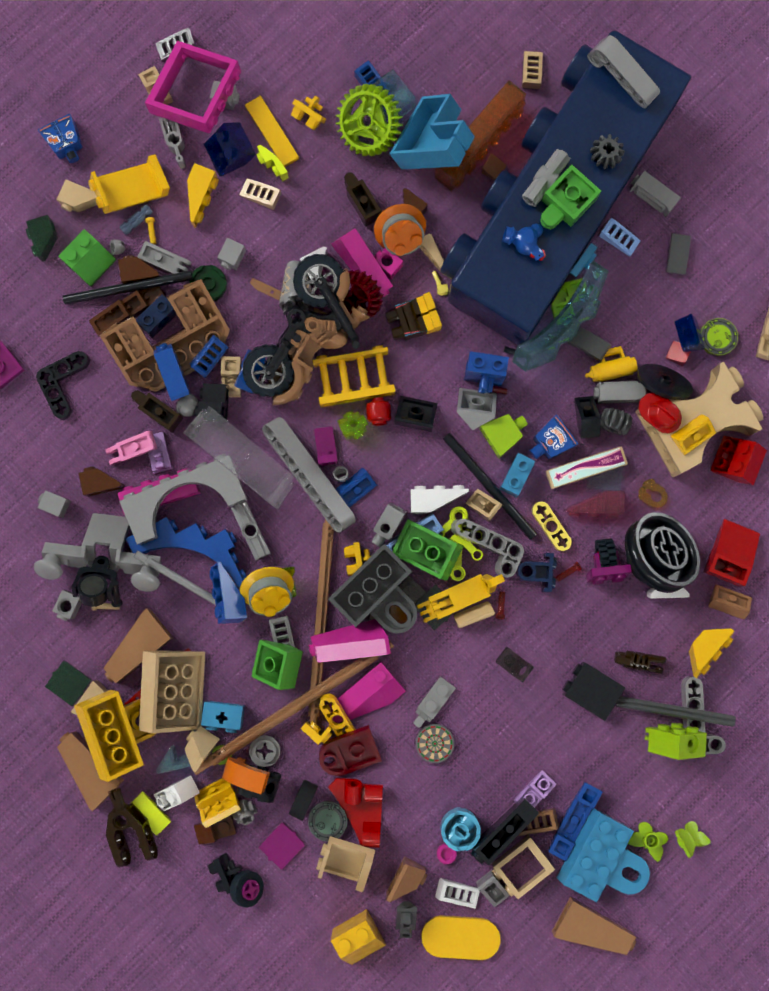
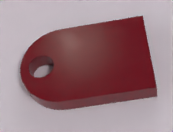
M369 725L331 738L319 750V762L322 769L334 776H342L382 761ZM331 756L334 758V761L331 763L324 762L326 757Z

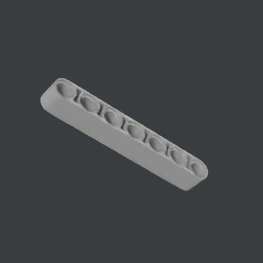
M278 417L263 425V434L333 530L340 533L355 523L353 512L286 421Z

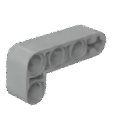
M607 36L588 53V60L598 68L604 65L642 108H647L660 94L658 86L615 37Z
M456 519L452 522L451 531L454 535L499 555L495 564L497 575L502 574L503 577L508 578L516 573L524 554V548L520 543L467 519ZM462 524V527L470 529L469 532L460 531L458 525ZM478 530L482 532V538L479 541L475 538V533ZM495 538L499 540L497 548H494L492 545ZM512 546L516 548V554L514 556L510 554V548ZM505 563L509 566V571L506 574L502 571V566Z
M692 676L685 677L681 682L682 707L689 708L690 701L695 700L697 703L695 709L704 710L702 681ZM692 682L695 683V687H688V685L692 684ZM688 694H696V697L688 696ZM683 718V727L690 726L692 720ZM697 721L699 731L705 732V722ZM707 734L706 754L722 753L726 747L724 739L717 735ZM717 739L718 746L712 749L711 742Z

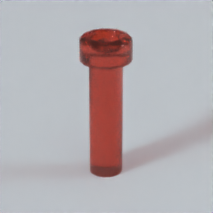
M578 562L573 563L572 567L557 575L556 580L559 582L575 571L579 572L582 570Z
M499 592L496 619H505L504 605L506 592Z

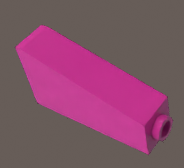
M356 228L331 243L350 270L355 271L359 269L360 272L366 271L367 276L372 275L373 281L378 280L376 285L381 287L379 292L384 294L382 298L390 293L388 289L393 287V285Z
M376 619L362 622L357 627L351 625L310 637L311 645H309V651L311 656H315L318 663L391 654L388 636Z

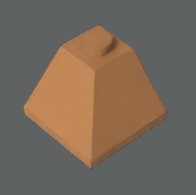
M404 856L386 891V900L389 902L416 890L419 884L423 885L427 877L425 873L426 868Z

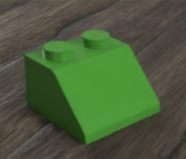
M85 229L58 256L90 287L116 261Z
M259 640L251 677L278 690L295 688L303 651L288 644Z

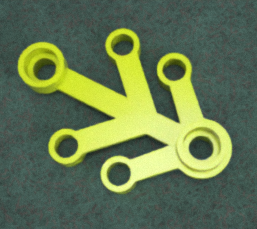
M455 507L450 511V520L442 526L444 529L442 531L443 536L451 529L452 522L456 520V513H461L462 519L468 520V512L465 508ZM459 524L458 527L462 531V524ZM480 530L476 531L481 534L482 538V532ZM456 535L449 538L464 545L473 560L479 561L482 559V551L476 549L471 542ZM462 551L450 574L454 581H461L466 575L465 569L462 567ZM476 551L481 554L478 559L474 558L473 555ZM455 570H459L461 572L460 577L454 576Z

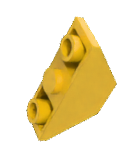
M733 629L703 630L692 643L689 655L693 676L696 679L701 673L705 675L711 668L709 664L712 660L716 662L720 658L723 647L728 648L734 640L731 638L734 633Z

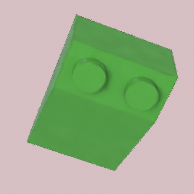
M407 519L392 552L398 558L439 579L448 580L464 545Z

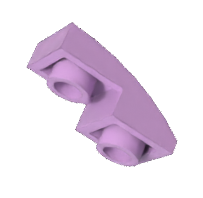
M541 770L516 796L514 801L517 802L521 798H525L535 808L555 787L556 783Z

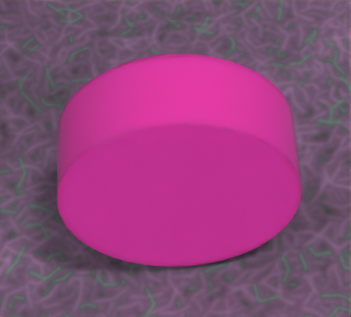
M446 843L441 844L437 849L438 860L443 864H451L455 861L456 851L449 848Z

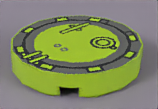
M724 318L709 320L701 328L699 336L701 347L708 354L723 356L731 352L738 341L736 327Z

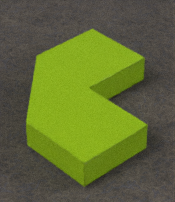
M583 278L565 282L550 307L555 324L574 319L570 301L587 298L588 295Z

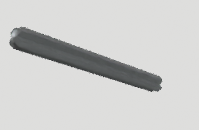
M620 696L616 703L617 707L731 727L735 726L736 717L733 715Z

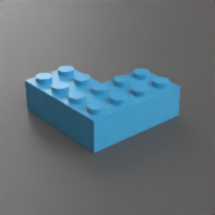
M451 94L423 96L420 99L390 152L391 157L401 170L459 167L466 154L465 151L470 148L475 136L464 120L457 121L461 108Z

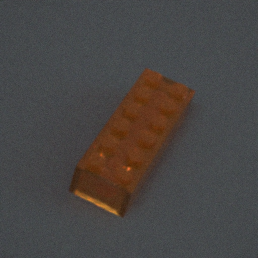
M508 80L469 126L475 138L470 148L465 151L466 154L459 167L436 168L435 179L451 192L455 187L458 189L465 180L463 178L467 173L470 175L475 170V164L479 159L482 161L487 156V150L491 145L494 147L500 140L499 136L510 129L512 126L511 122L522 115L524 112L523 107L526 104V93Z

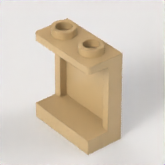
M330 836L328 844L324 843L320 855L324 857H319L316 867L317 870H320L318 878L321 879L323 872L354 880L357 881L355 890L363 892L372 866L375 850Z

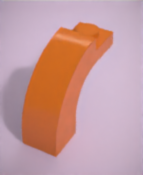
M228 756L222 778L248 791L258 794L264 793L270 772L247 765V759L241 757L235 759Z

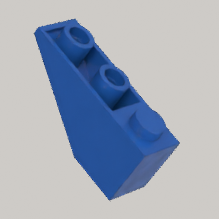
M217 562L211 567L209 573L210 579L213 582L212 597L215 599L216 604L215 617L218 619V624L240 623L247 618L245 599L221 562Z

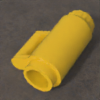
M621 346L610 348L604 357L619 354L620 358L605 361V358H603L601 363L590 367V371L585 374V377L592 378L593 382H603L633 375L634 372L638 371L637 361L635 357H625Z

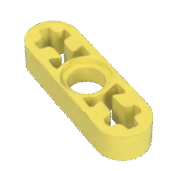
M545 502L534 504L532 514L552 545L558 551L568 550L572 543L571 538L549 505ZM537 506H544L546 509L544 514L546 517L550 514L551 518L546 519L542 523L541 519H544L541 513H536L538 510ZM554 521L557 529L554 532L548 531L546 528L547 522ZM561 530L562 534H559L561 539L567 540L565 543L566 547L558 546L559 539L557 536L553 539L551 535H555Z

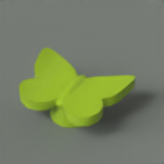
M694 821L686 823L685 830L680 828L675 831L677 842L688 858L693 856L696 846L704 847L711 842L703 832H698V826Z
M640 822L638 825L639 832H633L628 844L648 849L651 857L659 862L663 854L662 845L667 843L668 836L663 832L655 833L649 823Z

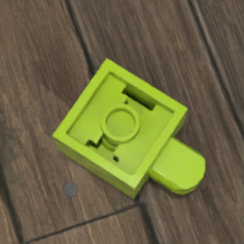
M671 723V726L658 724V727L645 728V732L649 733L644 738V740L648 741V752L677 760L706 756L707 733L699 731L697 727L688 726L685 728L681 723Z

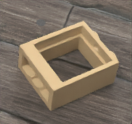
M529 835L492 863L494 868L492 872L499 881L502 879L506 883L505 890L511 897L515 895L517 899L521 898L555 870ZM528 847L544 869L517 890L501 867Z

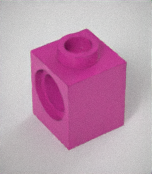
M386 248L383 251L379 250L374 256L390 280L403 267V260L387 251ZM389 259L392 261V264L385 266L382 264V261Z

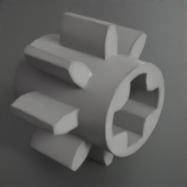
M240 800L241 810L232 814L233 819L236 820L237 824H250L254 820L253 815L257 813L256 807L252 804V801Z

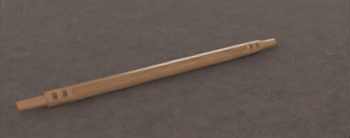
M326 519L322 529L314 635L325 633L327 627L334 530ZM315 656L312 659L310 689L320 684L323 679L324 662L318 663ZM320 698L309 704L308 716H310V723L313 721L317 724L318 717H320Z
M389 640V645H390V649H391V648L394 647V645H393L392 642ZM379 656L358 658L210 754L208 759L194 773L198 775L211 765H217L228 756L377 661Z

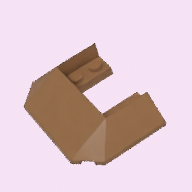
M201 279L183 285V289L167 297L185 328L151 346L134 316L118 325L115 323L100 335L129 385L146 388L154 392L166 387L154 357V350L160 344L167 343L169 345L172 343L186 376L195 371L190 366V362L213 335L223 343L226 342L230 329ZM215 343L212 344L215 349L221 350ZM208 349L207 352L215 357L216 354ZM205 355L202 357L208 363L211 362ZM199 361L198 365H200L201 367L204 366V364H202Z

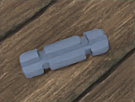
M147 204L140 208L141 211H137L128 218V222L120 225V229L125 235L129 234L132 228H136L142 223L146 216L149 217L153 213Z

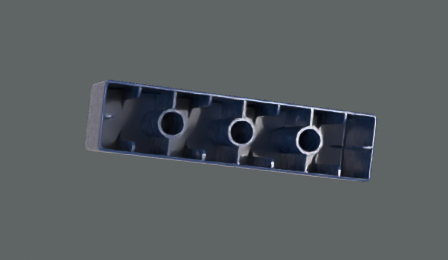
M615 30L611 31L609 35L615 37L658 86L660 94L647 108H642L604 65L598 68L588 60L587 55L593 48L586 44L582 45L569 64L561 81V86L571 91L570 96L558 114L547 107H543L536 115L521 143L523 149L532 153L531 157L518 177L507 170L501 171L481 205V209L491 215L492 218L478 240L465 233L460 235L449 251L440 270L443 275L452 279L448 295V301L451 305L521 348L525 346L692 78L690 74ZM608 134H611V139L614 140L618 137L617 143H623L622 150L625 153L621 157L622 161L620 164L616 163L614 168L608 165L607 169L604 170L603 164L596 167L597 160L591 161L593 154L590 153V149L594 147V140H599L601 135L607 138ZM559 149L565 151L571 158L559 177L573 165L597 186L601 193L598 199L572 227L563 220L551 230L543 227V233L538 238L537 245L541 250H545L546 257L542 261H535L534 258L528 255L520 254L513 243L507 245V243L502 242L506 226H513L516 231L523 227H531L532 224L536 223L542 226L540 218L548 206L542 200L536 207L530 206L522 199V195L533 182V178L542 165L545 166L552 154Z

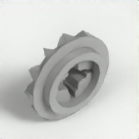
M263 735L253 740L249 748L251 760L261 767L273 765L278 760L281 752L279 743L274 737ZM266 743L267 749L273 752L267 753L264 759L263 753L257 750L262 749Z

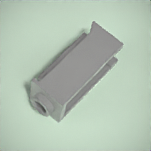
M646 171L641 176L637 174L631 182L633 187L630 192L635 191L634 194L660 213L663 212L665 218L681 198Z
M638 381L603 382L602 384L599 382L594 387L593 395L594 399H597V404L640 402L641 398L646 395V387L638 383Z

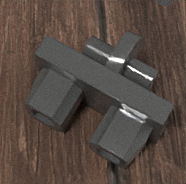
M403 901L397 906L396 930H400V938H412V930H416L417 906H414L409 901Z

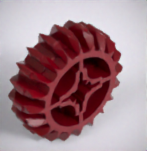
M359 269L348 271L351 288L342 302L350 314L352 313V306L357 308L359 305L368 311L367 315L370 318L374 317L380 311L383 303L381 298L384 295L379 292L381 287L376 285L378 280L373 281L372 275L367 276L366 271L360 272Z

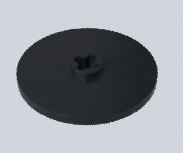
M645 364L637 372V377L641 384L661 397L671 400H686L693 392L691 383L683 375L668 367L657 364Z

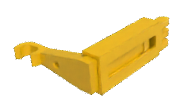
M480 574L430 596L427 601L416 606L418 609L426 607V610L420 612L421 616L427 613L430 616L423 619L424 623L435 618L439 620L490 597V593L495 592L497 585L505 582L502 574L496 577L488 574L482 576Z

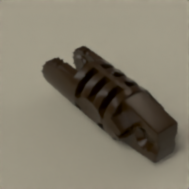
M627 650L626 652L616 651L614 661L615 663L623 664V667L663 674L664 669L660 666L651 665V662L663 664L666 661V657Z

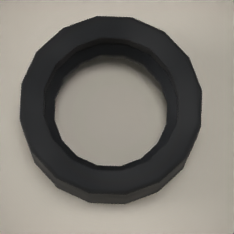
M307 780L303 781L289 811V815L303 821L318 785Z

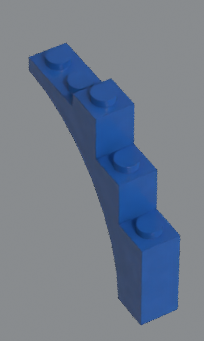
M165 517L156 522L157 539L137 545L133 535L125 538L132 553H136L137 550L145 554L164 548H184L204 554L215 562H221L238 588H240L242 581L247 576L243 569H239L237 565L239 560L236 554L230 552L236 548L235 543L237 539L233 532L229 533L226 529L206 539L208 534L203 525L200 526L195 523L177 533L179 528L175 520Z

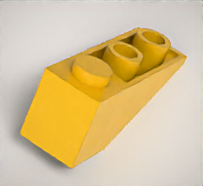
M194 163L187 179L190 221L195 228L198 223L202 222L204 208L210 204V194L213 189H216L219 181L215 171Z

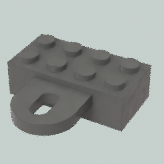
M385 544L328 598L355 627L371 614L387 631L404 633L412 628L417 619V609L414 602L398 587L412 571ZM392 605H397L407 615L405 623H398L389 614V608Z

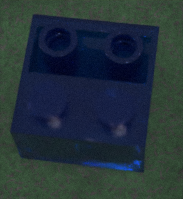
M240 122L223 123L204 143L219 177L245 166L256 155Z

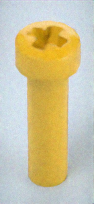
M147 217L145 222L148 224L150 243L155 245L157 244L154 230L155 218Z

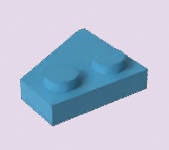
M592 243L588 246L570 274L577 277L584 268L588 270L597 256L594 253L597 246Z

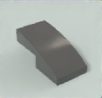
M671 233L666 272L686 274L691 236Z
M577 325L566 340L569 345L584 351L586 355L602 361L611 347L602 338Z

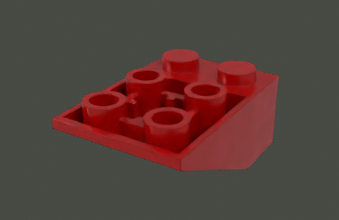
M724 519L703 572L738 587L746 586L753 568L760 533Z

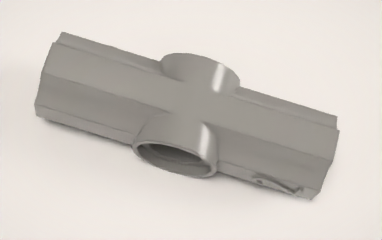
M557 149L545 166L542 165L533 178V182L522 195L525 203L536 207L542 200L544 193L559 178L560 173L571 159L565 151Z
M247 501L231 508L255 560L257 561L271 554ZM249 526L256 528V533L253 536H248L246 533Z

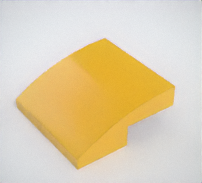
M223 778L200 789V793L194 796L195 804L200 811L201 821L205 828L241 810L233 784L225 781Z

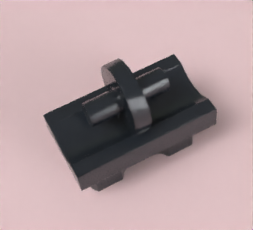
M227 852L221 854L208 865L210 873L212 875L218 873L221 878L215 885L218 892L226 891L227 894L230 893L231 882L238 874V871L243 869L242 865L235 866L234 861L229 860Z

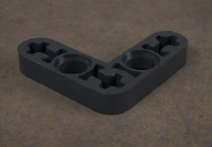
M82 351L74 352L40 369L36 375L53 414L62 420L70 417L72 409L59 381L88 367L89 357ZM79 356L81 358H85L82 360L83 364L81 365L79 363H75L78 361L77 357ZM71 360L72 363H75V364H73V366L75 367L74 369L72 368V365H71L68 361ZM61 364L68 366V370L64 374H60L58 371ZM44 373L50 375L48 377V380L51 384L54 385H48V383L44 379L42 380V378H44ZM52 389L59 391V395L55 399H51L49 396ZM60 402V405L63 408H66V410L64 411L65 414L62 415L61 413H58L60 411V408L57 404L53 405V403Z

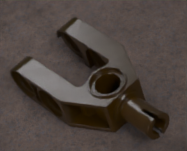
M116 788L110 790L108 794L114 808L108 814L106 838L116 866L120 868L131 863L130 851L122 831L129 827L136 831L139 840L138 846L139 849H142L145 859L147 861L156 859L158 849L148 819L133 803H125L121 788H117V791Z

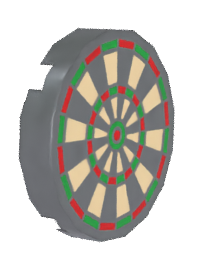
M429 724L418 732L416 749L423 760L430 763H440L452 754L454 739L451 732L445 726Z

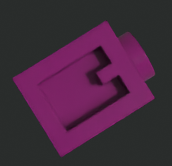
M333 427L314 429L319 467L338 464Z

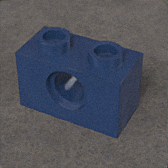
M161 294L136 321L153 338L177 314L169 300Z

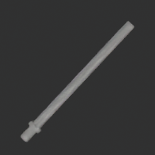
M137 550L134 558L143 562L144 566H150L216 605L211 593L153 560L151 555L147 556Z

